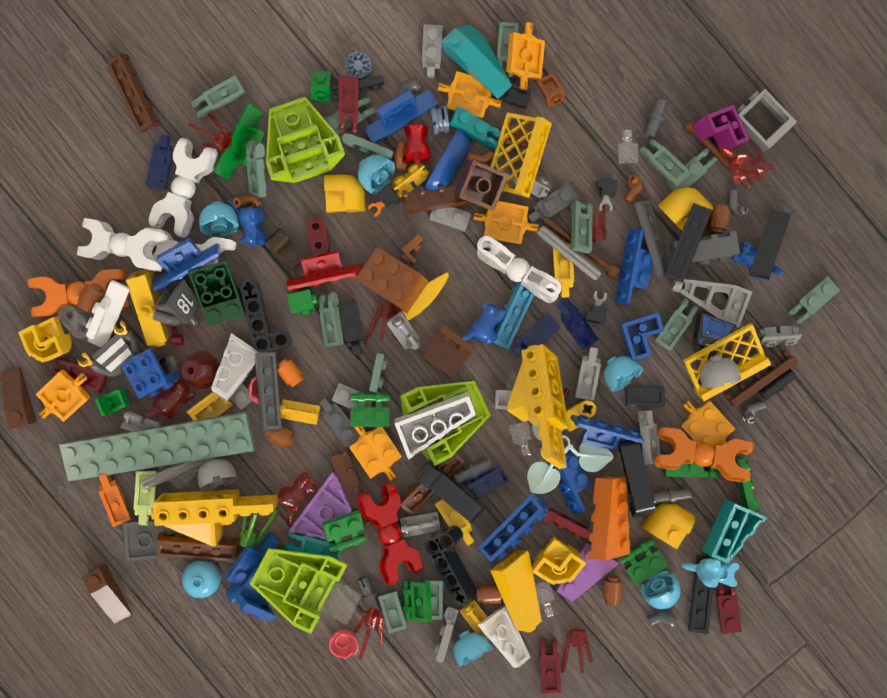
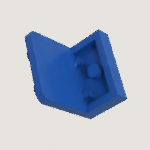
M151 349L145 350L122 364V368L139 399L147 395L151 398L161 393L159 389L163 388L166 390L174 386V381L180 378L177 371L165 375Z
M257 566L234 598L243 613H251L259 620L263 621L265 619L272 622L276 615L269 607L270 603L250 585L259 567Z

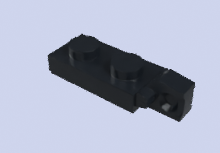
M377 75L358 80V94L363 93L362 90L370 88V91L381 89V85H384L383 76ZM339 86L331 87L333 99L338 100Z
M357 302L338 305L345 343L347 347L352 346L354 356L361 355L360 344H364V334Z

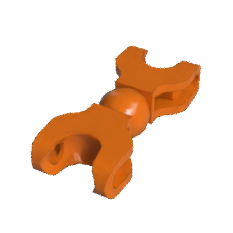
M121 269L101 270L91 281L85 283L75 281L69 285L59 284L56 280L49 277L28 279V287L42 289L46 294L45 302L31 309V316H56L65 305H77L79 302L78 298L87 284L92 285L95 283L104 288L102 292L106 294L112 280L124 279L125 271ZM127 299L125 300L123 308L129 306Z
M662 427L658 430L659 439L670 443L673 447V453L670 455H658L654 459L656 467L675 470L683 464H692L694 461L701 467L711 465V468L718 469L727 480L747 482L750 480V471L739 467L736 464L735 456L750 454L754 449L752 442L733 439L723 446L716 445L713 447L708 443L696 445L697 441L690 440L680 429Z

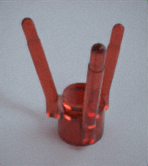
M211 113L208 114L209 118L221 131H216L212 134L192 123L188 124L189 127L212 138L213 144L202 143V146L218 149L222 152L230 148L232 144L231 132L226 130Z
M604 204L601 211V225H599L597 208L593 207L595 226L592 227V242L606 240Z
M381 302V307H377L376 315L364 343H368L379 316L383 318L380 340H383L387 320L392 319V317L398 314V310H395L396 306L388 302Z
M374 608L364 611L363 617L354 630V633L357 634L363 623L367 627L359 659L363 658L371 629H375L378 625L379 645H383L384 616H382L379 610Z
M572 629L570 634H567L561 672H565L572 643L573 647H578L580 673H584L582 651L584 644L589 662H593L588 643V634L585 633L584 629Z

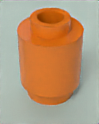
M284 359L277 365L279 368L277 373L292 388L304 379L303 373L292 359L289 361Z

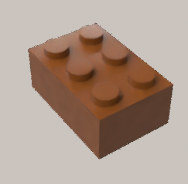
M379 247L375 249L355 278L362 285L405 313L409 312L429 283L422 274Z

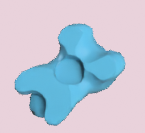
M705 558L699 564L682 563L681 567L697 572L699 580L705 586L714 588L717 587L718 582L735 587L737 581L734 578V574L740 565L738 563H721L717 559Z

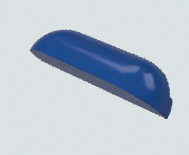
M458 129L430 176L424 190H438L440 185H443V188L449 187L465 160L467 153L470 151L471 138L465 132Z

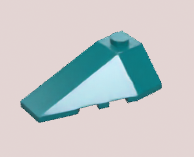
M467 25L454 28L442 40L444 53L497 99L512 86L485 37L473 26Z

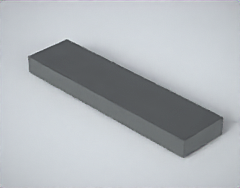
M650 200L637 202L634 205L642 230H644V236L657 277L665 275L670 262Z
M255 353L261 431L282 429L276 353Z

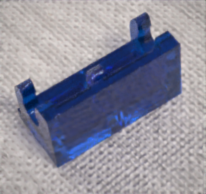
M498 465L466 484L474 499L477 500L506 484L509 480L501 466Z

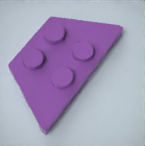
M335 472L331 473L290 528L289 532L306 534L309 537H319L326 540L322 522L352 512L353 507Z

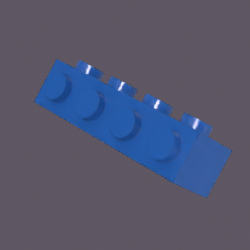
M531 494L478 549L490 562L498 559L501 561L508 555L507 550L511 546L514 548L521 542L520 537L524 533L527 535L535 528L533 524L537 520L540 522L548 515L546 511L550 506L539 494Z

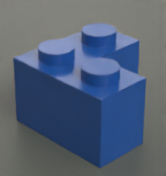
M653 313L618 324L627 356L631 357L633 361L651 356L646 337L664 331L659 313Z

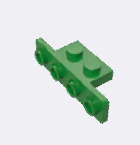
M246 104L213 170L214 173L230 180L237 164L247 167L246 146L248 141L253 140L256 143H262L265 132L256 128L263 114L262 111L251 104Z

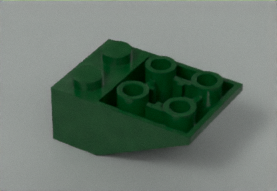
M227 260L188 272L207 326L246 315L241 291Z

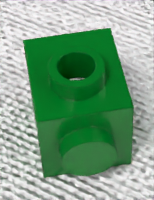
M310 289L287 295L292 314L301 313V316L312 314V310L316 309L315 304H318L316 293H312Z

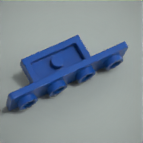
M410 90L400 93L394 100L382 104L377 109L380 119L365 127L364 130L372 143L376 144L430 111L431 107H437L438 102L430 90H426L415 98Z
M642 229L628 230L615 294L616 304L629 305L633 287L642 290L648 289L653 261L650 252L641 249L644 233Z
M188 238L157 255V261L166 272L153 279L152 289L154 291L160 288L164 289L171 282L182 279L189 271L201 268L202 265L208 262L215 261L220 256V245L216 243L201 251L193 240Z
M572 414L570 417L576 426L583 428L579 437L583 443L615 450L620 438L639 443L644 441L639 435V431L634 428L625 429L616 423L610 425L603 420H592L582 414H579V416Z
M570 451L565 454L567 468L558 469L553 466V469L560 473L559 490L567 502V507L574 514L585 511L578 492L591 484L584 469L579 464L578 457Z
M272 532L266 535L257 549L247 545L225 575L226 580L232 582V585L226 592L231 603L235 604L234 596L254 568L260 565L268 548H276L278 539Z

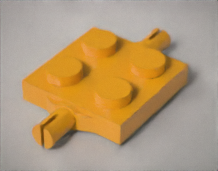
M530 22L525 23V34L513 32L509 35L506 72L520 77L519 89L527 90L528 78L534 80L542 78L545 41L537 39L532 35L533 23Z
M456 71L454 81L450 86L439 83L437 91L448 93L447 110L454 112L460 106L483 120L485 110L489 105L500 108L502 100L491 98V93L471 75Z
M502 201L497 202L494 211L488 210L486 214L475 212L473 219L484 222V236L517 245L522 244L523 235L526 230L537 232L539 224L528 223L527 213L529 207Z
M62 369L35 394L45 406L39 412V416L45 413L41 418H46L50 413H53L63 422L67 420L91 398L80 386L87 380L86 376L82 378L85 374L81 373L74 380Z
M689 400L686 401L689 407L685 403L683 404L690 414L680 426L694 441H697V444L708 443L713 447L727 444L725 440L735 428L710 400L698 408H695Z
M354 427L360 436L356 442L348 447L368 477L371 479L378 473L384 472L389 480L395 478L396 475L390 467L402 456L383 427H376L367 432L364 427Z

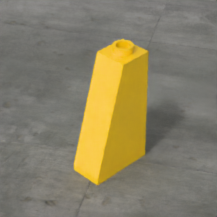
M144 269L133 272L126 279L137 316L140 312L147 314V312L141 310L144 305L150 306L152 311L155 312L153 307L160 298L158 290L154 291L152 289L153 279L155 278L152 270ZM150 316L146 320L138 317L147 346L154 345V347H159L166 344L165 342L170 337L167 324L155 321Z
M514 550L490 571L516 630L532 632L542 619L530 555L525 550Z

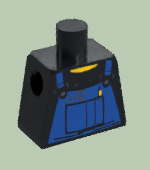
M698 313L692 344L700 346V350L733 333L737 325L705 313Z

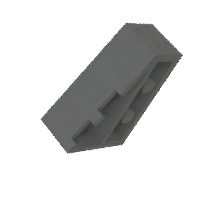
M737 231L702 237L692 263L698 262V266L710 264V260L717 259V263L729 261L728 257L740 254ZM678 241L670 243L672 256Z

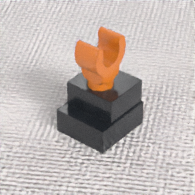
M387 185L377 194L380 201L370 204L368 209L371 210L373 207H377L378 211L374 216L378 217L385 206L389 207L392 203L396 206L401 202V199Z

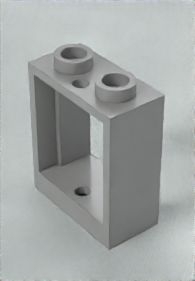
M766 89L760 93L756 91L749 98L751 102L747 106L743 104L736 110L748 137L763 152L770 149L797 123ZM759 100L782 123L766 140L743 117Z

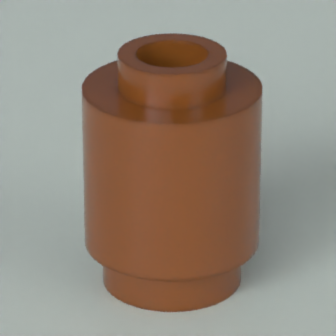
M713 205L708 228L712 229V233L723 234V231L728 230L730 217L728 206Z
M95 283L92 285L87 284L78 298L77 306L91 313L96 302L100 303L105 293L102 291L104 288Z
M283 426L282 429L268 430L265 435L269 439L268 441L284 449L287 446L291 447L295 440L294 432Z
M608 576V579H605L603 584V599L606 605L618 606L620 601H622L623 581L619 580L617 576Z
M496 584L481 585V587L476 588L478 603H483V605L501 603L502 596Z

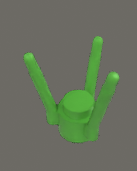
M278 509L274 510L258 535L253 530L257 513L253 514L249 529H246L248 516H243L239 544L243 547L249 545L253 548L255 543L259 544L261 537L278 513Z

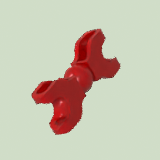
M387 483L381 488L382 501L378 506L374 504L371 496L365 493L359 494L356 501L361 516L373 522L375 528H379L377 532L378 539L384 545L381 546L383 553L378 566L384 582L392 585L399 579L397 568L402 561L412 573L421 572L423 565L419 552L409 547L405 539H401V528L395 523L398 521L397 511L400 508L401 500L395 485Z

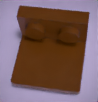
M443 325L422 357L451 378H454L470 353L475 349V346L468 341H463L462 337Z

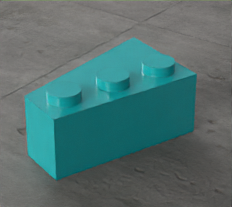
M724 499L702 551L728 564L744 546L743 543L746 539L756 532L755 529L761 522H765L767 517Z

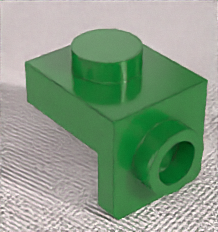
M312 71L310 85L312 101H331V71Z
M124 387L95 398L101 416L115 413L131 405Z

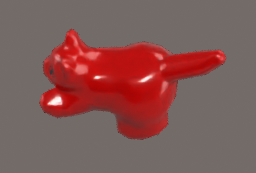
M418 122L406 126L404 133L407 145L404 149V160L407 163H411L414 160L417 165L420 164L421 160L424 162L430 161L431 152L426 143L428 127Z

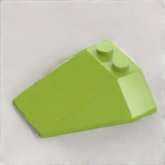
M306 97L269 109L266 165L271 180L296 183L331 171L344 157L345 152L339 136Z
M475 381L417 387L400 395L404 416L466 392L469 394L476 415L455 429L453 428L445 436L437 439L424 450H421L422 454L433 466L451 458L491 416Z
M268 548L250 585L294 627L311 634L320 618L319 612L335 581L339 582L347 564L329 555Z

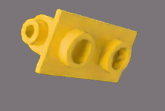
M415 163L411 165L406 174L400 175L393 180V184L390 187L393 190H397L395 193L399 198L402 197V191L407 190L408 193L414 190L410 184L412 181L416 186H419L428 179L427 176L430 174L426 169L422 170L425 167L423 164L417 165Z
M282 399V404L280 405L282 419L317 425L320 406Z
M474 599L459 610V612L474 632L482 633L485 638L490 640L477 625L487 618V615Z

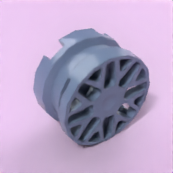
M353 52L346 58L344 65L348 77H358V80L371 75V60L365 53Z
M446 105L438 109L431 107L434 135L440 132L450 133Z

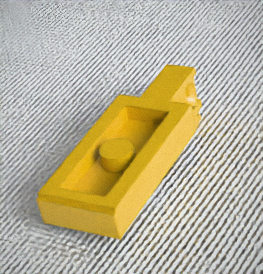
M552 247L554 278L561 284L560 297L568 298L570 297L569 288L573 287L574 283L573 263Z
M443 499L434 504L448 527L455 525L462 530V539L466 545L469 546L475 542L469 534L473 530L468 520Z

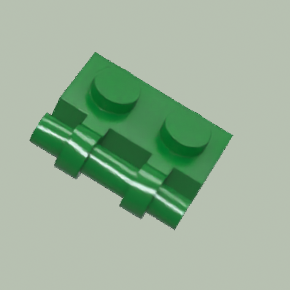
M364 392L351 394L350 401H358V407H350V427H389V407H382V402H389L390 395L382 394V392H376L375 394H365ZM364 402H375V407H364Z
M359 510L322 522L325 539L327 542L334 540V544L328 546L329 553L336 551L339 553L344 551V548L356 547L361 542L367 541L365 534L357 535V532L364 530ZM350 535L351 538L341 541V537Z
M652 538L646 542L644 540L640 542L639 546L630 551V554L619 557L622 564L630 561L631 565L625 569L635 586L668 567L658 549L650 551L649 548L655 545ZM644 552L645 556L636 561L635 557Z
M403 580L401 592L404 595L402 611L405 614V620L412 619V621L431 622L430 582Z

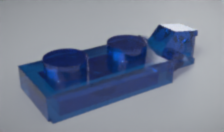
M160 135L159 143L154 145L146 181L147 187L167 190L173 160V147H169L171 138L167 135Z
M564 298L556 304L561 311L562 322L582 350L598 340V337L579 309L568 298Z
M548 313L516 341L519 345L512 350V353L517 357L522 353L521 350L527 349L531 345H541L557 332L560 326Z

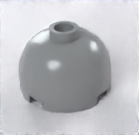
M722 355L711 356L710 361L704 363L700 371L701 384L704 388L722 387L729 381L733 384L741 380L740 371L736 363L729 358H722Z
M217 457L206 459V463L199 468L197 475L201 491L218 489L217 486L224 484L225 487L237 480L234 466L228 460L223 458L217 459Z

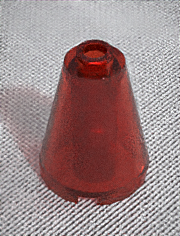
M194 352L183 362L181 369L183 379L192 388H209L215 379L219 362L208 352Z

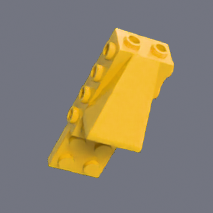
M543 344L531 345L527 349L521 350L523 361L507 404V411L521 421L529 420L538 427V435L542 441L540 451L543 459L558 469L567 468L561 430L568 429L569 427L558 357Z
M239 489L162 493L153 502L151 518L154 520L155 526H165L210 546H216L223 536V525L232 524L238 515L250 516L251 513L269 515L275 510L279 501L278 495L240 496Z

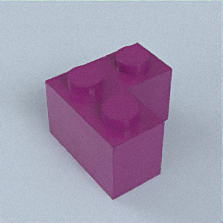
M734 105L708 114L692 124L700 141L714 136L721 153L750 140Z

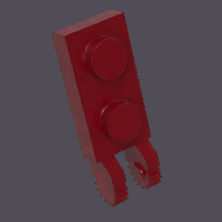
M339 77L340 133H345L346 130L345 117H352L351 130L352 133H357L358 77Z
M55 358L54 362L66 366L65 371L74 380L81 373L85 374L82 378L86 376L87 380L80 385L81 387L101 393L107 376L99 374L88 367H82L72 361ZM58 369L50 370V373L53 375H57L60 372Z
M552 508L546 511L548 513L544 518L546 522L554 521L557 527L563 530L567 528L572 531L574 536L588 539L591 533L589 527Z
M718 582L716 600L721 633L742 632L735 587L728 586L729 593L724 594L723 584Z
M542 638L540 639L541 654H539L541 693H561L556 638L551 640L552 653H545L546 642Z

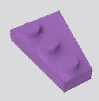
M585 542L579 552L586 560V565L570 583L568 581L559 584L556 588V592L572 602L619 564L614 559L604 561L587 558L588 551H591V545Z

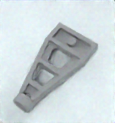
M689 279L684 280L685 287L681 289L683 283L676 280L672 281L670 290L682 294L713 317L736 324L737 328L740 327L752 291L731 284ZM697 286L709 290L705 301L694 296L693 293ZM715 292H722L728 295L723 310L718 309L711 303Z

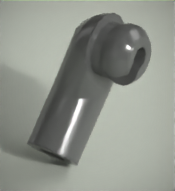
M413 78L403 82L396 97L408 90L418 92L421 89V83Z
M728 191L729 209L736 216L742 217L746 215L748 207L738 202V191Z
M760 400L748 404L742 414L743 421L747 424L754 423L756 412L767 408L765 401Z
M664 610L647 618L651 626L659 622L667 624L668 627H675L677 624L675 615Z

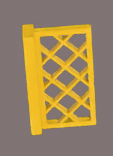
M507 112L491 164L492 168L501 172L509 166L513 171L507 177L502 191L526 198L530 197L552 125L545 118H534ZM511 119H517L519 125L511 130L509 127ZM530 122L535 123L533 130L527 133L524 126ZM522 129L525 136L516 141L513 134ZM511 137L513 144L505 148V140ZM527 140L529 143L528 148L522 152L519 145ZM516 147L519 155L510 159L508 152ZM505 155L508 162L500 167L498 164L499 159ZM522 159V167L516 171L513 163ZM516 177L517 184L515 189H512L507 182Z
M751 323L683 360L695 387L693 388L695 394L703 401L710 399L771 365L769 358L764 354L755 328ZM750 331L751 336L748 342L742 341L743 334ZM728 342H735L731 351L724 350ZM740 343L746 345L743 354L736 353ZM752 346L757 349L758 353L750 357L747 355ZM711 351H718L717 355H722V353L730 354L728 358L733 360L734 356L741 357L739 364H737L741 375L740 381L733 384L729 381L724 386L715 388H704L702 384H698L701 367L704 363L710 361L707 358ZM695 360H701L698 369H692L690 363Z

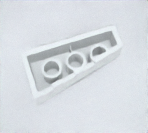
M468 392L395 419V426L408 460L437 439L445 436L453 428L455 429L476 415Z

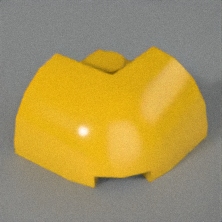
M347 174L324 176L327 213L366 212L365 192L359 179Z
M689 187L676 189L658 205L682 231L693 203L713 210V205L698 190Z
M52 317L40 324L32 325L18 332L27 354L41 362L50 361L66 354L72 346L71 336L64 333L58 317Z
M665 502L655 506V512L652 515H648L641 527L677 549L685 535L689 534L693 528L695 515L675 503Z
M553 537L544 549L541 548L532 566V572L553 585L568 581L570 583L586 565V560L569 543L566 545L556 537Z

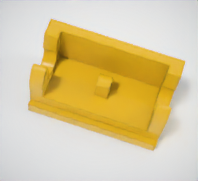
M212 392L188 410L187 413L193 421L218 417L234 404L230 399L226 401L215 392Z

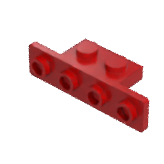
M338 250L301 258V264L305 276L288 279L286 287L287 290L298 291L310 285L316 287L324 282L330 281L333 283L340 281L342 278H356L362 270V265L356 264L342 267Z

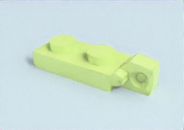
M136 471L134 510L135 515H139L138 524L140 525L149 524V515H151L153 502L156 498V486L144 489L142 480L156 474L157 471Z

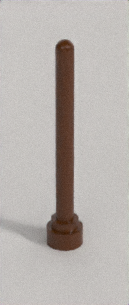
M693 117L682 129L687 134H694L699 140L692 125L697 120ZM708 138L700 141L746 189L752 188V183Z
M548 217L543 218L542 222L544 225L571 244V234ZM593 251L588 254L583 253L602 267L606 273L605 275L611 280L621 269L616 263H608Z

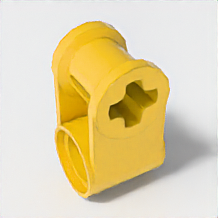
M582 400L573 407L566 410L569 427L567 430L571 432L578 427L570 419L572 414L577 416L582 414L591 418L596 413L595 404L590 400ZM584 404L588 406L591 405V407L589 408V413L585 411L582 412V410H584Z

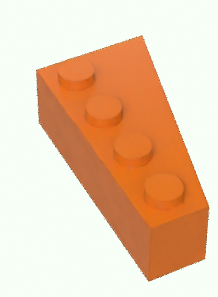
M604 476L595 478L593 496L595 511L591 515V521L594 522L593 534L590 533L589 541L592 542L591 551H588L587 558L605 561L630 554L626 477Z

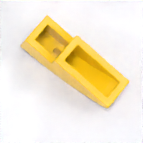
M448 273L429 282L409 312L405 313L403 311L408 321L419 315L435 300L449 278Z

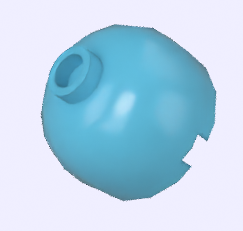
M377 154L363 159L358 169V179L361 186L371 194L372 192L378 194L390 183V180L387 179L390 174L394 175L395 164L390 159Z
M219 201L206 206L199 217L200 231L207 236L213 237V233H220V237L232 235L237 231V226L239 227L235 210L231 206Z
M614 356L607 361L608 366L604 371V381L612 392H617L629 385L634 376L637 378L642 373L643 368L636 360L633 361L629 356H620L618 358Z
M197 559L192 561L182 574L184 590L194 598L211 596L221 583L222 574L220 568L211 560Z
M660 571L648 578L650 581L646 584L643 582L640 591L643 598L650 606L656 609L670 608L680 598L681 587L674 573L669 574L668 571Z
M468 630L459 635L460 639L454 645V656L459 667H461L463 664L466 665L480 658L484 652L487 651L488 653L493 648L489 640L482 633H470Z

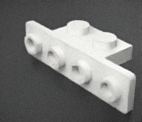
M114 280L110 282L105 297L100 303L96 302L92 309L94 317H90L86 328H88L86 334L88 342L102 347L110 340L114 325L117 323L130 291L129 287Z

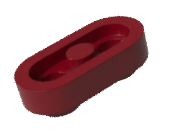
M311 218L306 226L310 250L315 255L327 253L329 251V240L326 224L321 218ZM319 224V229L313 230V225ZM318 242H321L323 245L321 249L316 248Z

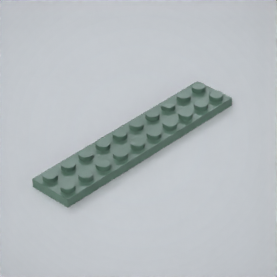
M242 412L63 442L59 444L68 481L98 477L105 473L110 475L251 452L255 450V444L248 413Z

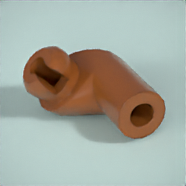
M402 141L397 143L394 153V164L397 170L405 171L408 163L402 161L406 143Z
M491 150L483 155L469 152L466 155V160L471 159L486 165L493 160L494 154Z
M636 174L629 176L630 191L624 197L630 204L642 191L641 179Z
M255 195L241 196L233 199L235 207L252 204V207L255 208L262 205L260 197Z

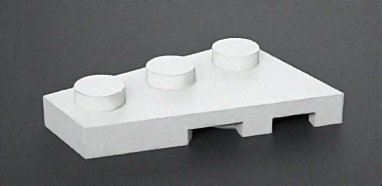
M231 333L211 390L228 401L256 366L255 353L259 352Z
M501 606L477 624L514 668L520 667L531 658L506 606Z

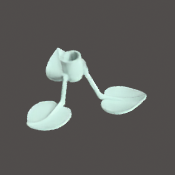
M532 424L535 437L541 441L538 435V427ZM562 435L565 454L570 449L576 456H580L579 464L585 471L597 472L613 459V454L608 449L587 443H581L579 453L573 448V445H570L569 438ZM536 462L531 465L528 470L527 479L532 493L544 494L556 488L560 481V473L553 469L554 465L550 464L548 466L545 462Z

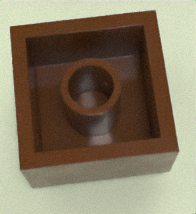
M467 159L453 196L494 211L508 174L475 160Z

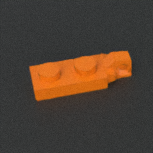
M106 473L98 476L102 484L99 486V495L112 526L115 527L132 520V515L117 481L112 480L111 476L106 475Z

